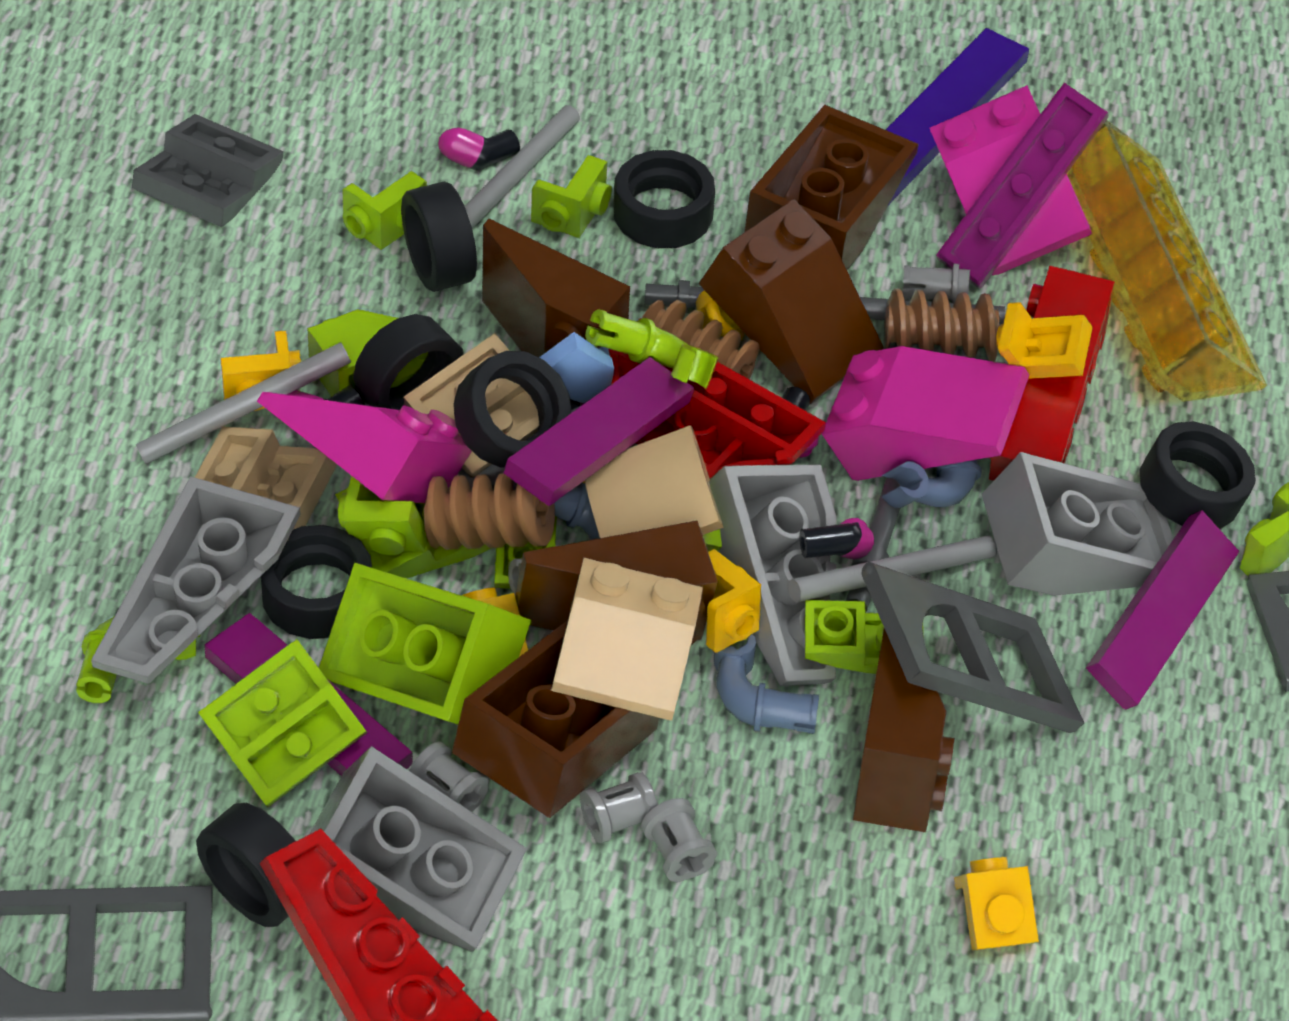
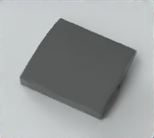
M194 114L166 132L164 151L134 169L132 189L219 227H223L241 211L272 177L283 160L284 151Z

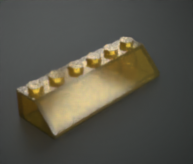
M1106 120L1067 172V175L1093 233L1088 236L1094 247L1090 250L1091 258L1097 267L1106 274L1108 280L1115 281L1112 302L1124 313L1128 322L1124 327L1125 334L1133 346L1141 352L1146 362L1142 366L1145 378L1158 392L1162 393L1167 390L1183 402L1262 390L1267 386L1264 377L1161 161Z

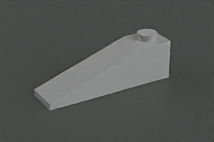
M821 464L724 466L709 481L723 524V528L720 529L722 548L718 552L735 565L742 567L748 575L761 584L759 631L753 633L756 643L780 686L830 683L836 679V667L805 659V601L794 602L788 592V583L791 579L836 569V564L830 562V556L805 559L802 555L799 541L801 529L836 525V513ZM830 595L810 600L830 601Z
M190 476L91 660L92 667L147 684L151 683L278 560L301 515L300 507Z

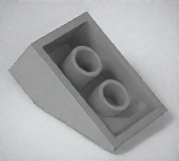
M1020 452L982 493L1006 581L1011 586L1053 596L1141 587L1173 540L1167 518L1148 501L1140 483Z
M372 746L342 774L310 832L311 834L322 829L378 890L376 896L398 919L403 917L414 930L472 952L477 948L527 850L526 847Z

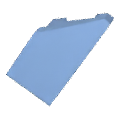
M575 332L539 357L545 360L560 375L570 399L585 404L612 383L614 365L608 348L602 347L598 349Z

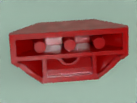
M608 349L614 365L611 383L613 384L640 363L631 361L628 354ZM717 361L708 388L705 389L700 384L688 380L687 383L694 387L690 403L638 440L636 444H642L691 425L709 478L711 479L724 466L791 465L823 433L826 422ZM664 366L665 368H667L669 371L672 372L673 368Z

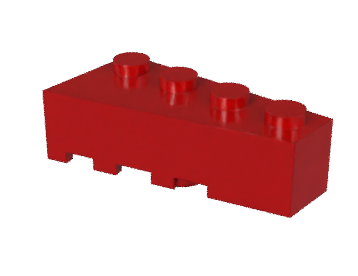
M1049 265L1044 285L1033 284L1026 311L1032 318L1085 315L1092 325L1082 376L1028 379L1002 454L988 458L991 459L989 480L994 481L1020 452L1066 463L1075 428L1072 427L1073 424L1079 422L1088 384H1091L1096 368L1099 349H1102L1106 337L1115 281Z

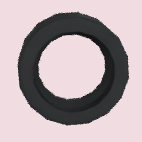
M651 150L635 155L621 165L614 181L613 209L614 220L623 234L635 242L649 247L678 248L694 243L707 233L714 215L715 183L714 177L705 164L691 155L674 150ZM669 188L684 193L692 198L693 202L677 209H656L644 205L634 197L650 189Z
M445 181L406 191L401 203L402 225L407 248L421 282L428 290L433 292L471 282L477 272L476 244L472 226L459 193L452 184Z
M413 314L397 318L381 328L365 344L355 364L353 375L355 388L369 406L400 410L404 406L405 395L464 355L463 348L430 316ZM428 352L423 364L410 379L397 387L391 388L398 373L411 360Z
M504 351L486 359L471 370L458 385L453 403L455 425L465 445L481 460L500 468H505L509 457L571 414L569 393L560 375L545 360L525 351ZM499 378L510 380L519 384L531 396L537 408L539 419L538 431L533 438L527 441L516 440L505 435L494 424L487 410L485 397L486 389L492 381Z
M1195 421L1177 422L1163 429L1139 470L1140 486L1148 501L1164 517L1183 526L1190 515L1203 510L1213 523L1221 529L1235 519L1256 483L1255 467L1246 450L1229 434L1212 425ZM1172 461L1190 462L1205 469L1219 482L1223 491L1215 492L1202 489L1187 481L1176 470Z
M327 525L301 526L294 529L278 560L261 575L263 608L272 623L292 635L308 639L329 638L345 589L327 598L309 599L294 595L282 587V580L292 571L308 565H327L339 568L349 576L354 563L372 568L371 555L361 540L348 534L343 529Z
M247 802L235 803L203 829L196 839L198 857L203 868L223 897L249 920L263 927H277L289 917L259 863L265 857L296 841L276 819L263 809Z

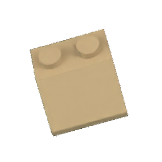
M584 558L551 691L672 721L694 635L703 587L684 583L674 578H664L624 568L614 563H604Z

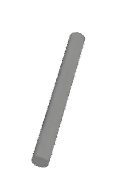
M565 105L465 205L472 229L579 121L580 116L575 108Z
M340 342L137 443V449L145 464H148L263 407L257 402L262 392L287 395L351 363V360L343 344Z
M986 535L870 562L915 576L993 558L996 555L997 548L994 539ZM866 563L791 579L788 583L790 598L794 602H801L866 587L862 577V568Z

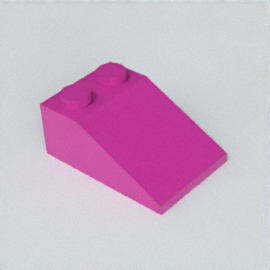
M1027 85L930 127V131L966 214L1040 115ZM1067 174L992 273V276L1004 273L1093 234Z
M905 346L878 351L868 350L861 354L853 355L826 421L822 436L851 479L855 481L882 477L883 474L907 461L915 462L923 469L1000 456L1026 387L1029 373L1023 366Z
M262 392L257 400L259 404L382 500L425 503L431 479L443 476L449 489L453 478L458 475L472 452L458 434L459 431L455 425V420L434 409H431L429 414H425L409 406H402L400 410L270 392Z

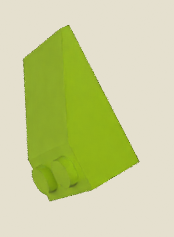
M354 563L319 669L330 682L458 725L464 699L519 658L531 620L485 602Z

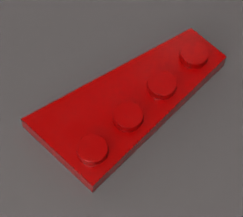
M322 829L272 853L259 863L347 1021H498L488 1009L483 1012L462 989L466 985L448 966L443 968L417 940L420 935L403 917L398 919L376 896L378 893L376 887Z

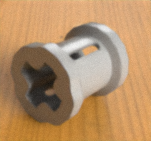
M441 741L434 742L418 755L409 771L472 812L485 798L488 792L489 779L479 771L473 773L468 771L451 757V748Z
M643 772L629 775L628 782L599 792L589 788L580 793V804L584 820L595 841L599 844L608 842L614 832L640 824L645 815L658 805L654 790Z
M683 798L670 799L658 804L641 821V829L648 840L656 842L665 859L663 871L667 878L673 882H681L702 875L713 866L714 859L718 853L710 840L702 838L693 821L695 819V810L689 800Z

